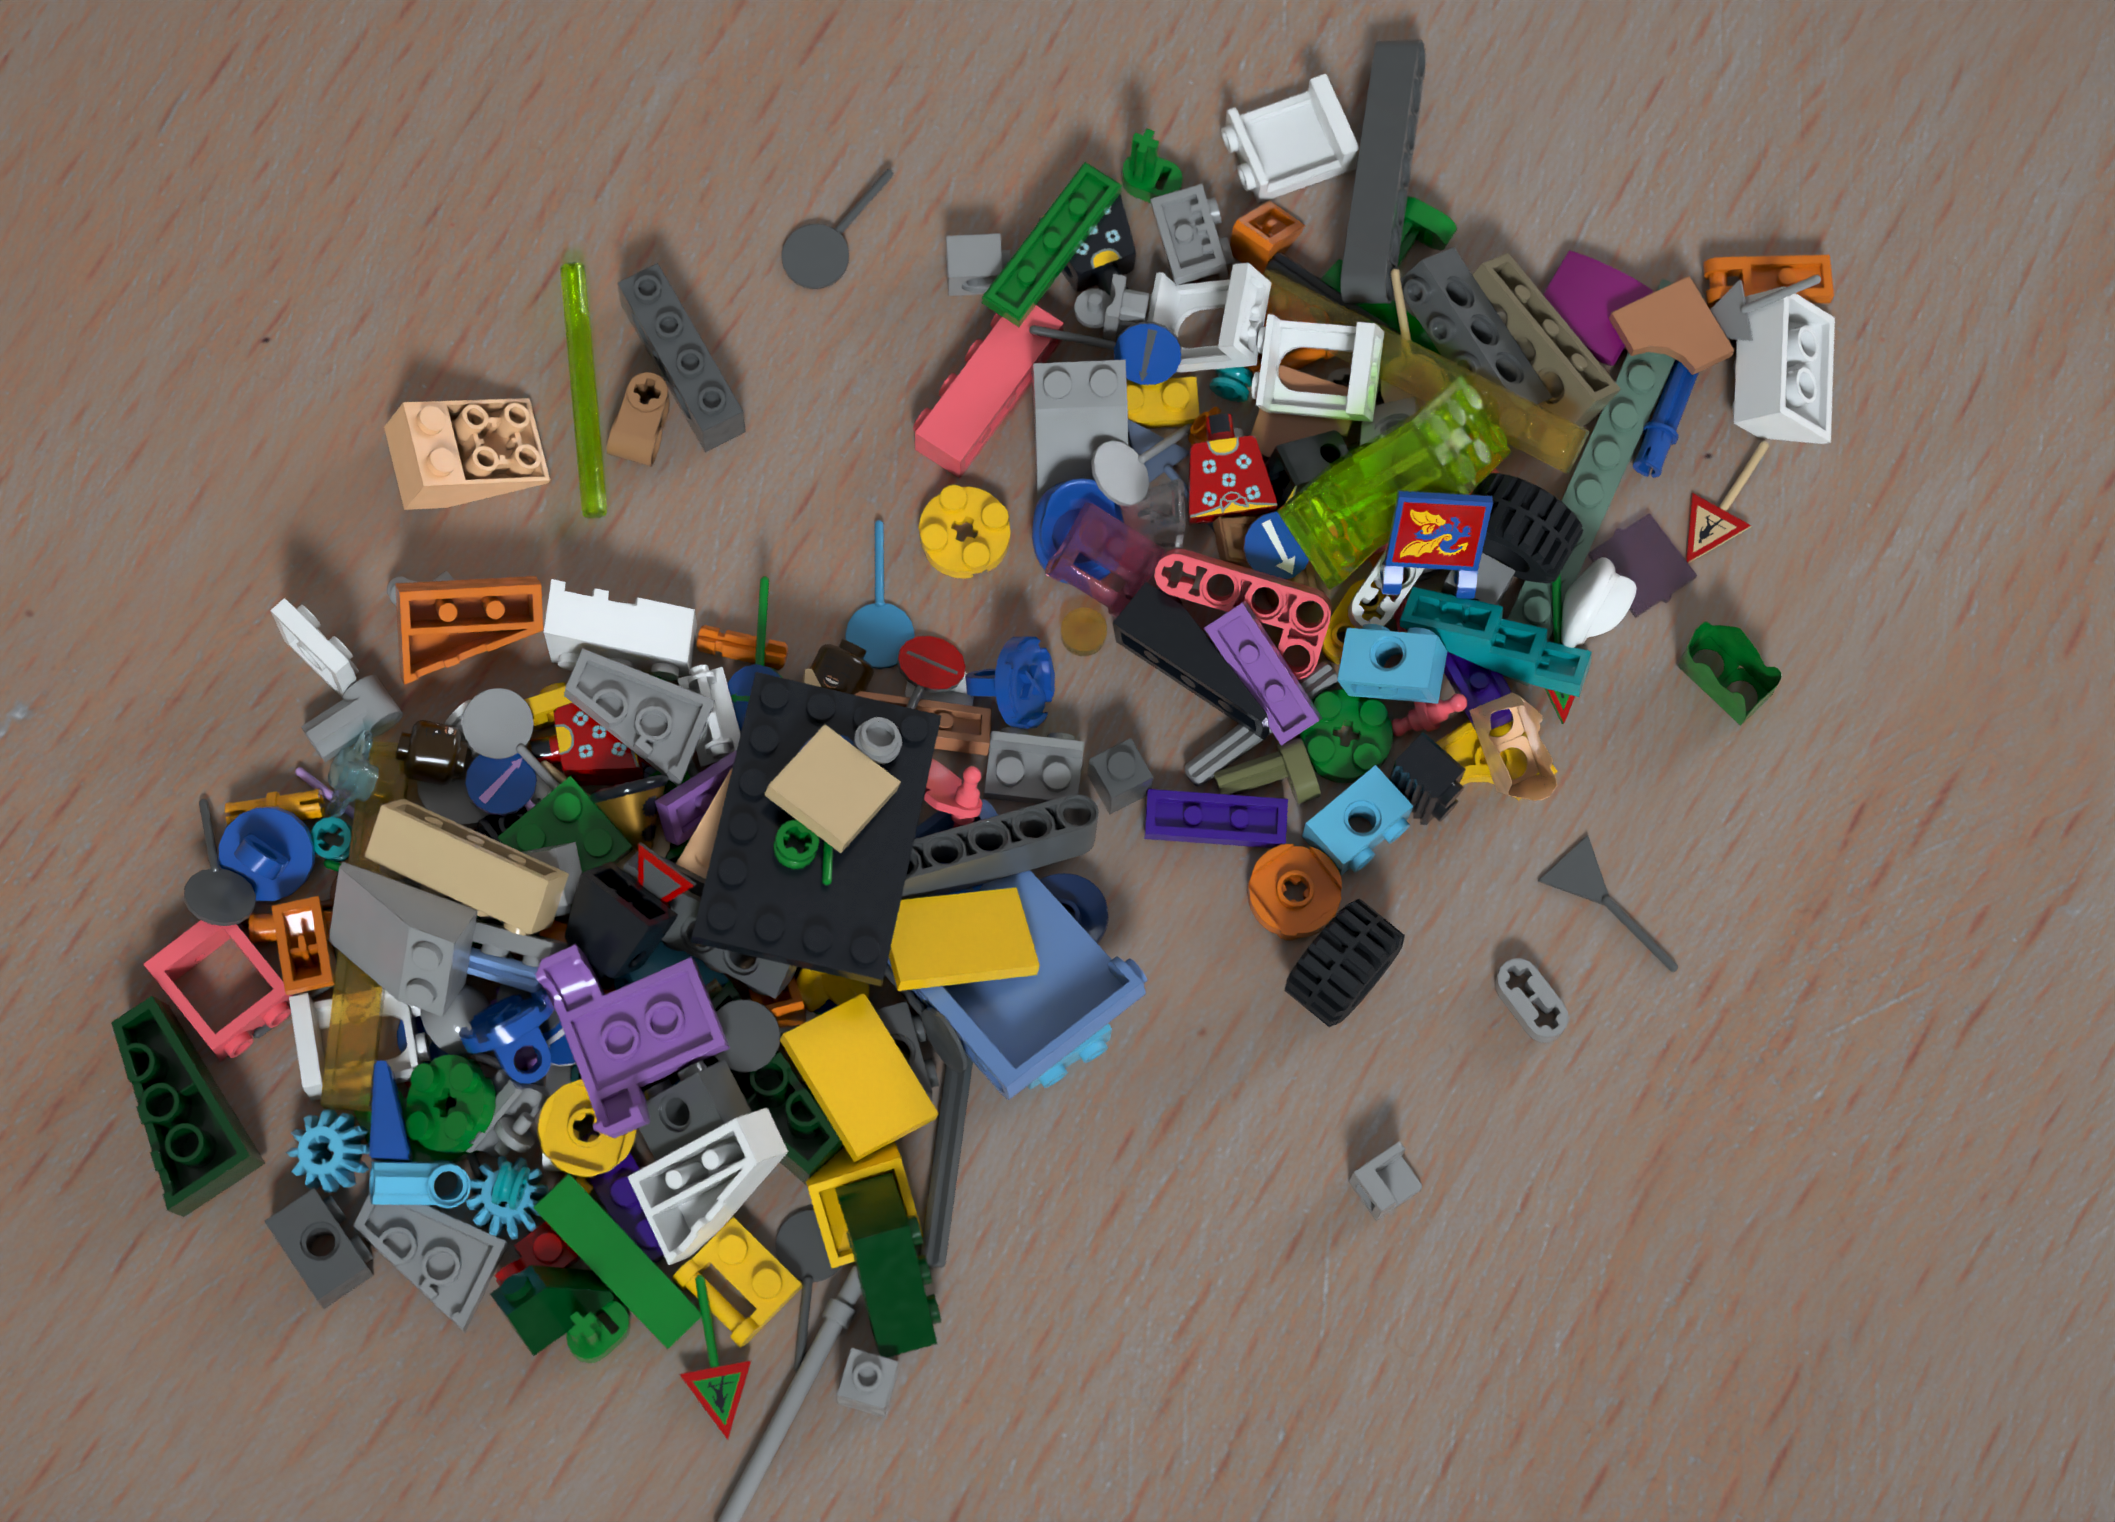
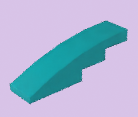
M1417 587L1412 588L1400 619V627L1406 630L1414 627L1428 629L1434 632L1435 635H1438L1446 650L1454 655L1531 685L1580 697L1591 665L1592 651L1548 642L1546 628L1502 619L1503 606L1471 599H1459L1453 595Z

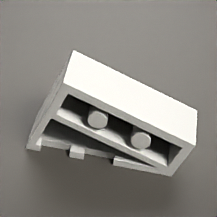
M551 579L544 635L552 663H558L560 668L573 671L583 648L639 671L662 677L666 681H674L679 676L685 677L691 674L690 669L692 667L697 630L695 609L639 597L636 599L635 604L608 600L609 591L594 588L592 597L565 591L566 582Z
M768 1108L737 1117L628 1176L668 1265L696 1255L729 1221L788 1153Z

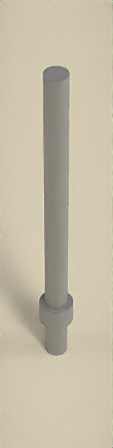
M856 1266L852 1267L836 1299L830 1298L821 1315L825 1319L717 1522H740L841 1329H848L856 1313L853 1307L862 1292Z

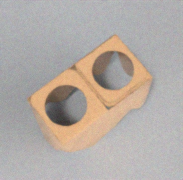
M1514 693L1507 694L1469 710L1496 791L1512 797L1533 801L1550 797L1557 786V781L1551 770L1553 759L1538 734L1543 716L1525 699ZM1509 709L1513 716V724L1509 732L1501 737L1490 736L1491 714L1496 711ZM1523 732H1526L1527 738L1525 736H1521ZM1510 747L1522 750L1527 757L1526 771L1521 777L1511 780L1510 774L1500 755L1503 750Z

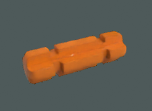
M708 625L701 627L696 643L697 649L700 652L715 655L719 651L722 653V657L755 664L757 636L731 630L721 633L720 628ZM770 639L768 643H765V666L782 669L786 663L788 645L785 642Z

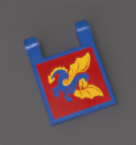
M1398 491L1385 560L1380 570V578L1383 580L1382 594L1399 595L1402 589L1404 567L1455 570L1456 598L1473 599L1476 593L1478 569L1493 505L1492 496Z

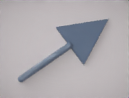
M1128 419L1129 443L1138 455H1141L1165 439ZM1174 443L1145 462L1144 465L1148 471L1149 483L1165 472L1188 500L1189 487L1172 467L1190 455V451ZM1213 522L1207 523L1214 531Z

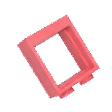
M200 920L143 964L220 1062L227 1056L234 1058L246 1051L254 1041L252 1037L256 1028L262 1027L265 1024L269 1028L276 1027L291 1014L289 997L293 996V994L286 995L281 978L237 924L219 926ZM229 939H232L272 988V991L215 1034L174 984V981Z

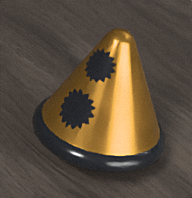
M660 774L599 789L591 793L590 800L599 806L637 852L638 843L640 842L649 849H652L659 819L655 801L664 795L665 786L668 784V777Z

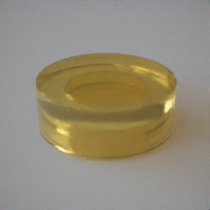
M1082 607L1072 610L1065 616L1061 625V640L1069 652L1078 656H1090L1097 653L1104 646L1107 637V624L1099 612L1091 608Z

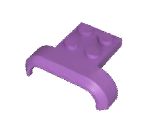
M576 944L543 958L535 974L538 982L544 987L555 1007L587 1090L597 1121L593 1123V1128L595 1131L611 1138H617L650 1123L649 1111L641 1087L730 1048L697 963L692 957L606 995L587 957Z

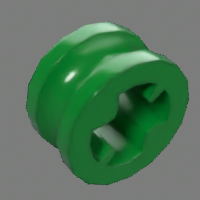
M798 820L788 821L777 831L773 846L774 855L785 867L792 869L804 868L815 858L819 837ZM795 835L798 842L806 840L807 843H805L803 853H798L794 847H785L790 836Z

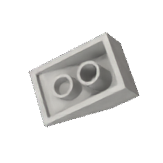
M1126 360L1033 363L1031 373L1037 502L1048 489L1059 483L1080 478L1095 480L1091 462L1093 453L1101 444L1113 440L1128 445Z
M343 862L338 871L329 942L396 1000L443 1017L466 983L478 910Z

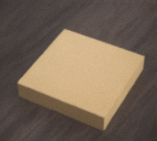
M824 724L768 785L764 795L838 852L842 853L895 794L901 782Z

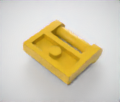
M734 1217L692 1259L687 1261L672 1278V1281L681 1290L687 1288L698 1299L695 1278L712 1264L757 1309L746 1319L705 1279L710 1311L732 1332L730 1338L740 1348L745 1346L803 1287Z

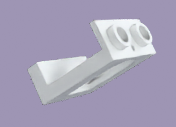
M1249 263L1233 264L1229 280L1177 286L1164 273H1156L1153 292L1149 300L1150 309L1147 322H1156L1166 326L1177 336V339L1182 322L1193 312L1225 308L1218 346L1181 347V362L1176 373L1257 365L1259 354L1257 348L1258 334L1260 328L1264 327L1271 282Z
M1268 314L1266 327L1260 328L1257 341L1258 353L1262 354L1260 372H1255L1252 380V398L1256 399V406L1267 413L1373 422L1384 331L1375 323L1357 322L1356 327L1284 321L1275 315ZM1295 348L1353 352L1348 396L1297 392L1288 389L1283 385L1279 377V366L1282 358Z
M384 988L313 1002L308 993L289 997L302 1087L311 1101L373 1089L374 1063L331 1072L326 1071L321 1029L379 1017L393 1016L401 1019L404 1022L407 1047L399 1056L385 1060L394 1072L396 1084L411 1081V1075L415 1067L431 1060L426 1033L418 1034L416 1017L421 1015V1009L396 1000Z

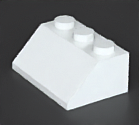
M1785 286L1745 296L1746 304L1781 290ZM1795 293L1748 313L1753 341L1737 340V354L1734 361V372L1736 375L1735 400L1732 404L1734 424L1763 439L1817 444L1830 443L1835 318Z

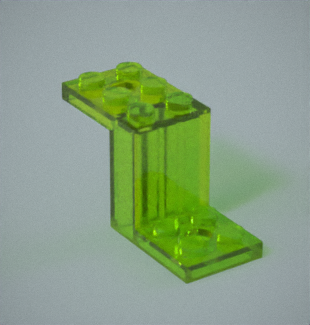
M1462 375L1447 383L1414 414L1330 463L1277 512L1330 590L1344 582L1378 548L1388 543L1398 491L1469 495L1511 451L1507 446L1504 432L1499 426L1492 423L1482 408V401L1478 392L1472 386L1467 385Z

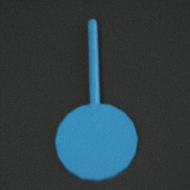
M881 520L875 522V603L865 605L854 613L847 624L845 634L847 641L867 651L864 660L876 669L897 665L900 648L906 641L915 637L912 621L906 613L893 604L884 603V524Z

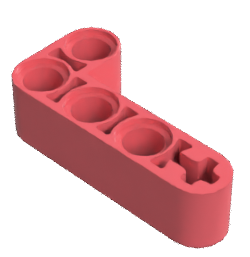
M1171 549L1161 556L1155 568L1154 577L1162 591L1172 596L1226 612L1246 601L1259 622L1283 629L1277 649L1284 660L1285 650L1293 645H1301L1309 652L1310 660L1303 666H1292L1286 661L1297 680L1306 678L1313 673L1331 618L1332 605L1324 592L1313 587L1186 549ZM1175 561H1180L1183 563L1182 569L1185 573L1196 576L1199 566L1206 568L1201 578L1199 590L1192 588L1196 580L1195 578L1182 576L1179 582H1173L1170 580L1171 572L1164 568L1172 567ZM1216 574H1225L1233 581L1234 590L1229 595L1218 596L1210 590L1209 579ZM1262 587L1271 588L1277 593L1279 602L1272 609H1261L1254 603L1253 593ZM1305 601H1315L1322 607L1324 615L1317 622H1305L1298 615L1297 608Z

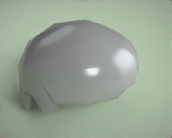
M465 984L443 1017L422 1009L420 1016L427 1034L439 1048L449 1055L468 1058L474 1053H468L459 1035L460 1029L468 1027L471 1030L472 1027L469 1022L473 1019V1016L489 1007L490 1003L483 993L473 986Z

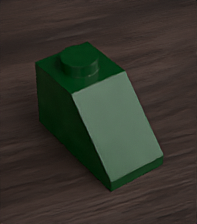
M530 1265L520 1273L509 1276L499 1288L490 1293L510 1325L533 1356L569 1332L573 1327L570 1320L572 1314L578 1311L584 1318L588 1313L594 1314L615 1299L609 1289L592 1270Z

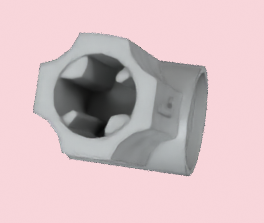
M370 675L351 685L343 694L342 701L307 722L301 728L324 762H327L365 736L370 738L376 737L389 731L401 720L403 712L378 676Z

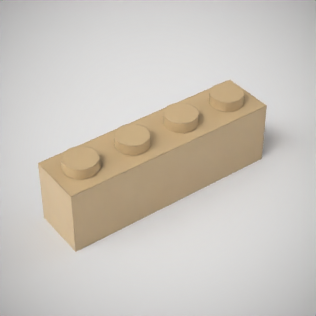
M405 799L381 805L364 856L365 859L380 865L379 870L382 873L399 879L407 877L420 883L421 890L442 898H453L464 906L478 910L477 916L487 917L490 915L503 921V927L506 930L523 936H529L552 926L569 876L567 872Z

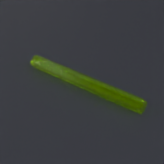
M565 263L561 266L560 273L581 508L585 518H602L607 514L586 274L582 263Z

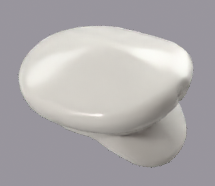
M1601 557L1595 560L1568 588L1562 611V645L1574 648L1576 645H1583L1589 637L1612 630L1621 622L1631 607L1636 595V584L1631 579L1616 573L1614 564L1608 558Z

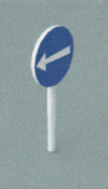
M1384 489L1378 490L1307 527L1300 519L1290 513L1273 512L1262 515L1251 524L1245 535L1244 553L1247 563L1253 570L1279 578L1290 579L1295 577L1305 569L1311 558L1313 547L1312 534L1385 498L1387 491Z

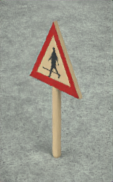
M1766 441L1760 443L1719 507L1692 493L1686 565L1751 528L1752 525L1728 513L1727 510L1767 451L1769 444Z

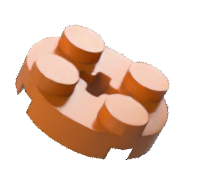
M1282 844L1270 849L1256 862L1247 886L1249 906L1256 920L1265 929L1277 934L1286 941L1310 937L1321 932L1336 915L1342 899V879L1338 868L1324 852L1311 846L1308 849L1303 846H1294V844ZM1291 881L1294 885L1303 883L1306 886L1302 894L1304 900L1299 902L1295 899L1288 900L1284 896L1287 890L1284 885L1285 882Z

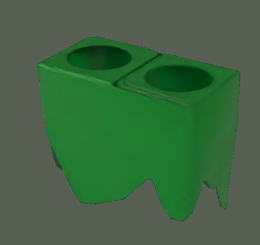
M1707 621L1703 622L1695 630L1677 664L1692 681L1740 726L1773 695L1782 678V673L1778 668L1766 667L1758 650L1740 628L1711 625ZM1705 649L1717 652L1724 662L1722 674L1716 678L1710 666L1704 663H1695L1692 658L1697 652ZM1745 681L1755 688L1757 703L1752 709L1746 711L1745 699L1742 694L1730 692L1727 689L1731 683Z

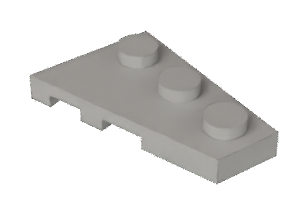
M583 648L564 692V696L661 774L666 775L676 786L681 785L715 702L711 698Z
M370 1193L353 1225L361 1236L464 1333L508 1246L505 1240L427 1205L371 1204Z

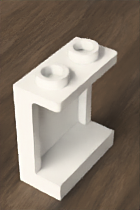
M1327 74L1310 79L1308 92L1240 116L1236 107L1228 109L1226 112V124L1221 128L1224 144L1229 153L1236 152L1241 165H1238L1241 183L1246 191L1252 189L1258 204L1357 169L1360 148Z

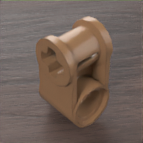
M651 372L637 374L630 380L619 414L616 416L611 428L607 444V454L652 467L659 451L663 428L670 408L668 388L661 376ZM649 394L656 395V398H651L648 404L641 403V400H646Z

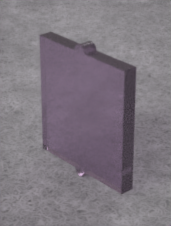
M1650 513L1624 530L1616 529L1612 538L1588 554L1592 562L1601 557L1608 558L1614 564L1616 573L1635 582L1637 588L1636 595L1629 608L1635 618L1661 601L1669 602L1674 592L1697 577L1696 573Z

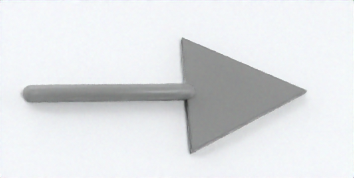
M1814 275L1748 304L1745 301L1742 281L1739 279L1710 311L1727 339L1753 341L1748 317L1749 312L1821 282V277Z

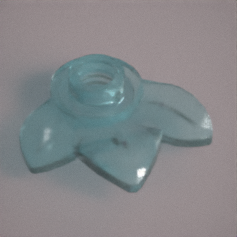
M363 730L360 733L353 749L347 747L341 749L331 764L328 773V783L334 788V791L327 806V814L330 817H340L348 804L356 799L365 802L375 787L379 770L378 766L370 764L369 753L373 743V736L368 730Z

